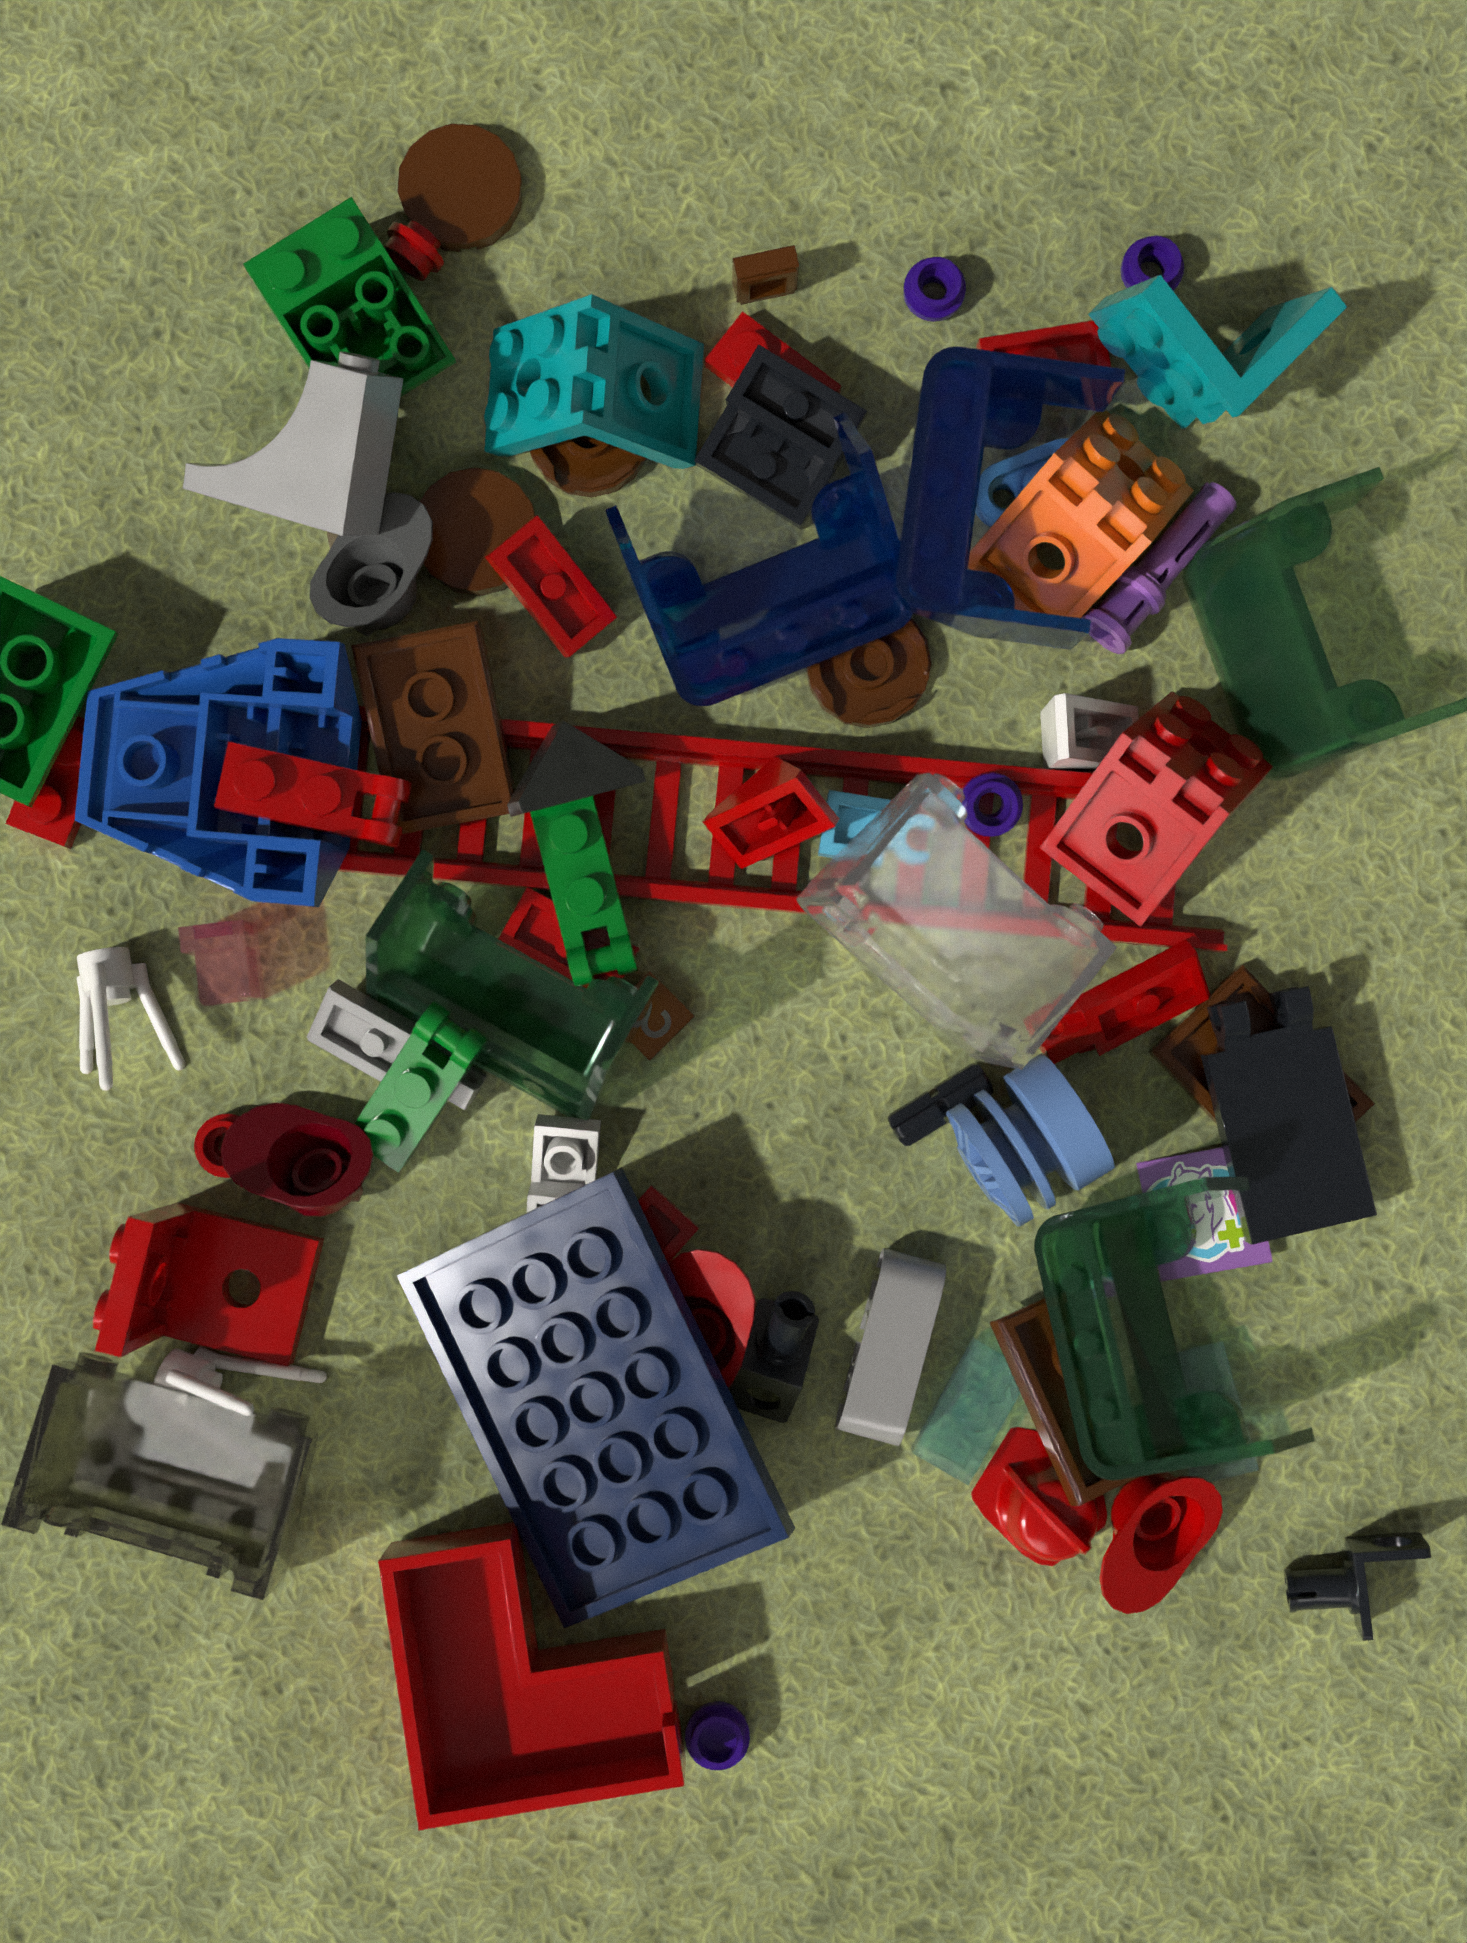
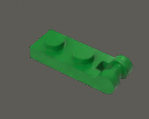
M590 796L531 811L530 814L575 987L593 983L594 976L617 970L620 976L638 971L594 797ZM607 927L611 945L587 951L583 933Z
M433 1001L414 1026L409 1039L354 1123L371 1140L373 1155L398 1173L413 1156L489 1040L473 1027L467 1032L449 1019L451 1012L436 1001ZM433 1041H436L452 1053L451 1057L449 1058L432 1046Z

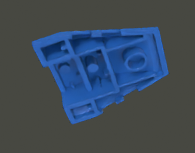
M276 638L258 643L259 648L226 657L221 654L201 659V664L173 672L162 670L87 692L75 821L138 850L153 854L175 864L180 869L195 876L205 878L234 891L233 893L250 901L319 907L350 848L351 838L216 809L214 805L228 741L357 770L362 719L345 644L333 641Z

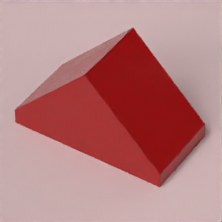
M775 756L706 816L703 824L736 864L743 869L835 827L839 817L801 769Z

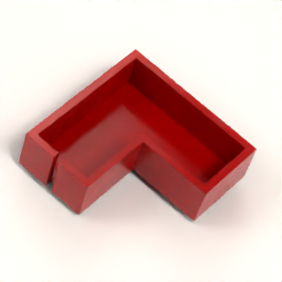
M514 1522L390 1543L378 1560L419 1831L685 1786L686 1755L677 1700H674L675 1686L666 1629L538 1650L522 1540Z

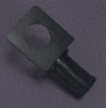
M786 1291L777 1296L775 1301L761 1298L758 1301L744 1359L730 1389L738 1409L780 1423L787 1422L803 1387L819 1323V1318L815 1315L814 1304L805 1294L798 1291ZM747 1389H767L776 1394L780 1400L775 1402L762 1401L751 1396Z
M1419 1532L1345 1537L1347 1560L1342 1561V1567L1306 1570L1284 1569V1580L1288 1588L1286 1596L1289 1612L1348 1608L1350 1614H1354L1355 1626L1362 1640H1373L1364 1562L1431 1558L1430 1546Z

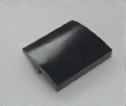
M758 344L725 399L727 406L694 462L701 469L802 530L867 415V410Z

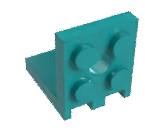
M1161 275L1106 296L1088 315L1098 326V337L1105 348L1113 355L1123 358L1138 376L1137 385L1141 393L1153 404L1162 406L1170 418L1182 429H1185L1196 417L1202 424L1215 422L1226 410L1232 418L1238 417L1347 306L1333 287H1329L1268 307L1223 353L1220 352Z
M593 294L493 329V341L489 350L491 368L488 403L484 413L486 424L484 451L496 456L509 457L586 435L671 468L685 469L696 466L694 460L697 452L704 343ZM641 375L646 378L651 389L650 403L646 400L641 390Z

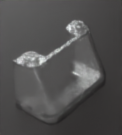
M930 773L916 775L809 882L796 900L814 921L964 1052L976 1060L1022 1070L1117 947L1100 932L1104 925L1094 913L1077 903H1072L1069 908L1061 905H1049L962 824L968 816L967 811L961 804L965 800V795L958 786L940 774H933V776Z

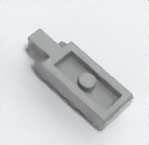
M337 979L328 987L306 1038L311 1043L381 1082L412 1034L416 1023ZM433 1041L432 1046L449 1058L451 1057L452 1053L436 1041ZM472 1065L449 1102L463 1110L467 1109L477 1097L487 1075Z

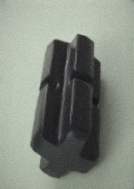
M970 1064L935 1086L937 1092L932 1096L926 1091L890 1113L887 1118L889 1125L897 1139L904 1146H911L945 1125L944 1117L947 1116L946 1112L958 1104L962 1103L968 1110L976 1106L973 1095L984 1089L992 1095L994 1090L991 1081L978 1064Z

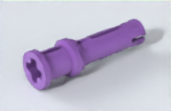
M1206 482L1191 503L1172 525L1167 528L1136 567L1130 566L1114 582L1115 587L1097 609H1088L1081 617V623L1093 639L1113 653L1124 654L1132 644L1130 636L1149 614H1158L1164 607L1167 597L1166 589L1196 556L1217 528L1237 508L1236 501L1229 491L1215 482L1210 484Z

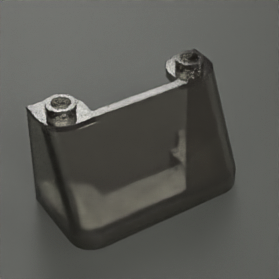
M79 1352L76 1362L65 1361L52 1364L1 1525L35 1534L39 1530L41 1521L52 1526L66 1527L64 1534L77 1538L88 1532L208 1567L206 1575L218 1579L231 1570L234 1580L230 1591L264 1600L284 1581L294 1547L318 1439V1432L307 1427L310 1419L309 1416L280 1407H271L269 1415L254 1411L252 1415L245 1416L190 1392L117 1372L119 1364L117 1360L94 1353Z

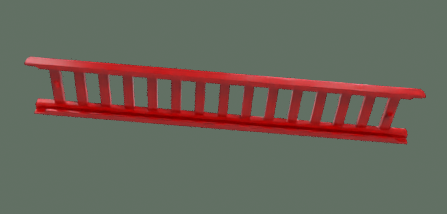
M359 706L362 726L357 770L366 772L371 734L365 707ZM501 719L507 748L531 750L530 763L550 728L556 725L553 723ZM572 725L626 759L656 762L645 877L614 874L620 897L1167 948L1187 940L1195 950L1210 952L1227 951L1228 945L1224 944L1225 932L1223 930L1173 925L1176 884L1141 927L1133 921L1111 920V903L1086 884L1083 917L1047 914L1052 857L1041 850L1040 846L1054 828L1057 798L1074 800L1093 773ZM776 756L801 769L805 776L843 779L842 792L868 796L869 781L905 784L903 817L916 812L929 815L931 787L962 790L970 779L986 772L1003 774L1018 786L1022 795L1030 796L1021 910L984 908L990 837L973 832L966 824L958 905L922 902L925 862L914 864L906 862L900 857L896 900L859 896L862 863L836 859L833 894L796 891L800 843L774 854L771 888L733 885L735 861L713 835L708 882L671 879L681 764L719 767L715 808L743 784L744 770L758 771ZM616 789L593 795L609 858ZM993 792L986 793L980 798L978 804L980 812L992 814ZM356 793L353 817L362 818L363 794ZM530 812L524 815L520 865L483 862L488 818L460 823L457 859L421 856L423 830L402 834L400 845L394 848V854L358 850L359 840L351 838L350 848L338 870L339 872L525 889L529 887L535 890L550 891ZM1116 823V825H1115V837H1116V838H1117V825H1118V823ZM919 827L909 829L906 834L908 844L914 849L926 850L928 829Z

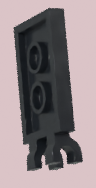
M1309 986L1291 987L1270 992L1269 997L1279 1028L1250 1035L1251 1024L1246 1001H1231L1207 1007L1219 1051L1202 1054L1201 1059L1244 1241L1251 1245L1377 1215L1332 1026H1322L1313 1029L1314 1008Z

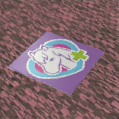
M1222 1147L1136 1163L1161 1282L1273 1262L1268 1241L1253 1245L1244 1241Z

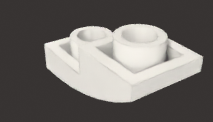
M537 1115L534 1125L532 1174L527 1197V1212L596 1180L601 1120Z

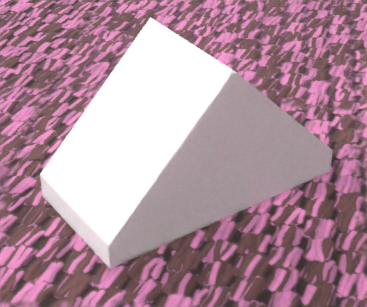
M1067 693L1054 695L1040 712L1043 768L1074 772L1095 771L1122 732L1139 719L1138 706Z

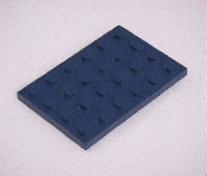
M622 1167L397 1275L564 1628L787 1539L795 1530L790 1515Z

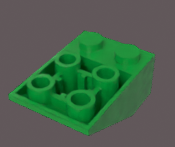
M352 197L243 263L260 295L308 369L310 368L311 360L338 363L340 351L376 358L380 360L378 372L403 378L402 397L456 363V359Z

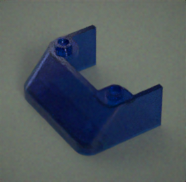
M957 346L945 348L937 352L929 360L920 386L894 576L896 596L906 609L968 635L980 638L1072 650L1089 634L1091 620L1015 610L1013 591L1003 578L990 572L968 570L984 447L1012 450L1025 445L1031 440L1039 427L1043 404L1104 412L1124 383L1125 369Z
M845 412L834 416L833 419L851 475L826 485L815 497L811 516L818 536L817 539L702 585L694 564L681 553L664 551L639 560L617 505L605 510L675 688L680 697L686 702L696 706L717 704L893 633L902 628L912 617L916 606V596L874 455L868 443Z

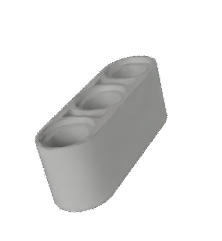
M883 1248L876 1266L881 1268L878 1281L873 1280L860 1325V1329L864 1330L862 1342L856 1341L843 1389V1391L848 1393L845 1404H839L835 1429L899 1446L906 1431L946 1278V1265Z

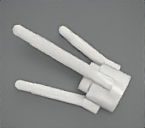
M126 947L102 948L79 954L77 962L80 976H77L76 979L80 996V1071L83 1074H89L93 1070L95 1034L100 1088L110 1090L113 1087L108 1006L131 1001L130 989L133 988L136 989L173 1067L176 1070L184 1069L185 1060L149 984L146 963L132 964L129 948Z
M202 1346L197 1349L194 1355L177 1348L170 1351L155 1376L152 1389L154 1397L171 1403L170 1414L191 1422L262 1473L270 1470V1462L198 1409L206 1410L212 1403H215L245 1416H250L254 1412L253 1404L220 1389L222 1374L215 1371V1369L314 1383H323L327 1378L326 1373L321 1370L294 1365L287 1367L262 1360L223 1355Z

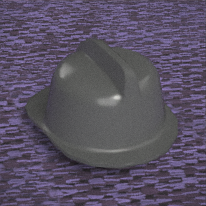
M387 493L384 497L379 535L337 536L310 582L309 598L319 616L330 624L354 627L357 632L370 636L374 631L384 630L400 623L410 613L417 598L416 575L426 560L433 541L432 519L421 502L408 494Z

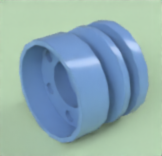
M1042 1053L1003 1077L1008 1096L1013 1104L1004 1110L1000 1103L984 1089L973 1095L976 1106L984 1120V1123L981 1125L962 1103L946 1112L956 1136L958 1152L971 1175L986 1197L1003 1209L1017 1227H1021L1034 1219L1031 1207L1022 1192L1025 1188L1029 1190L1044 1209H1050L1056 1205L1052 1186L1046 1176L1054 1170L1060 1178L1077 1191L1115 1168L1110 1150L1092 1116L1064 1075Z

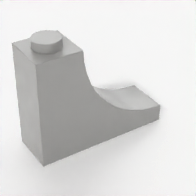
M340 351L338 363L311 360L302 396L294 413L280 433L260 451L235 463H186L183 489L341 536L379 535L403 378L378 372L379 359Z

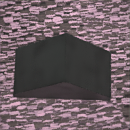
M562 721L550 728L507 806L510 817L646 782L641 767L567 722Z

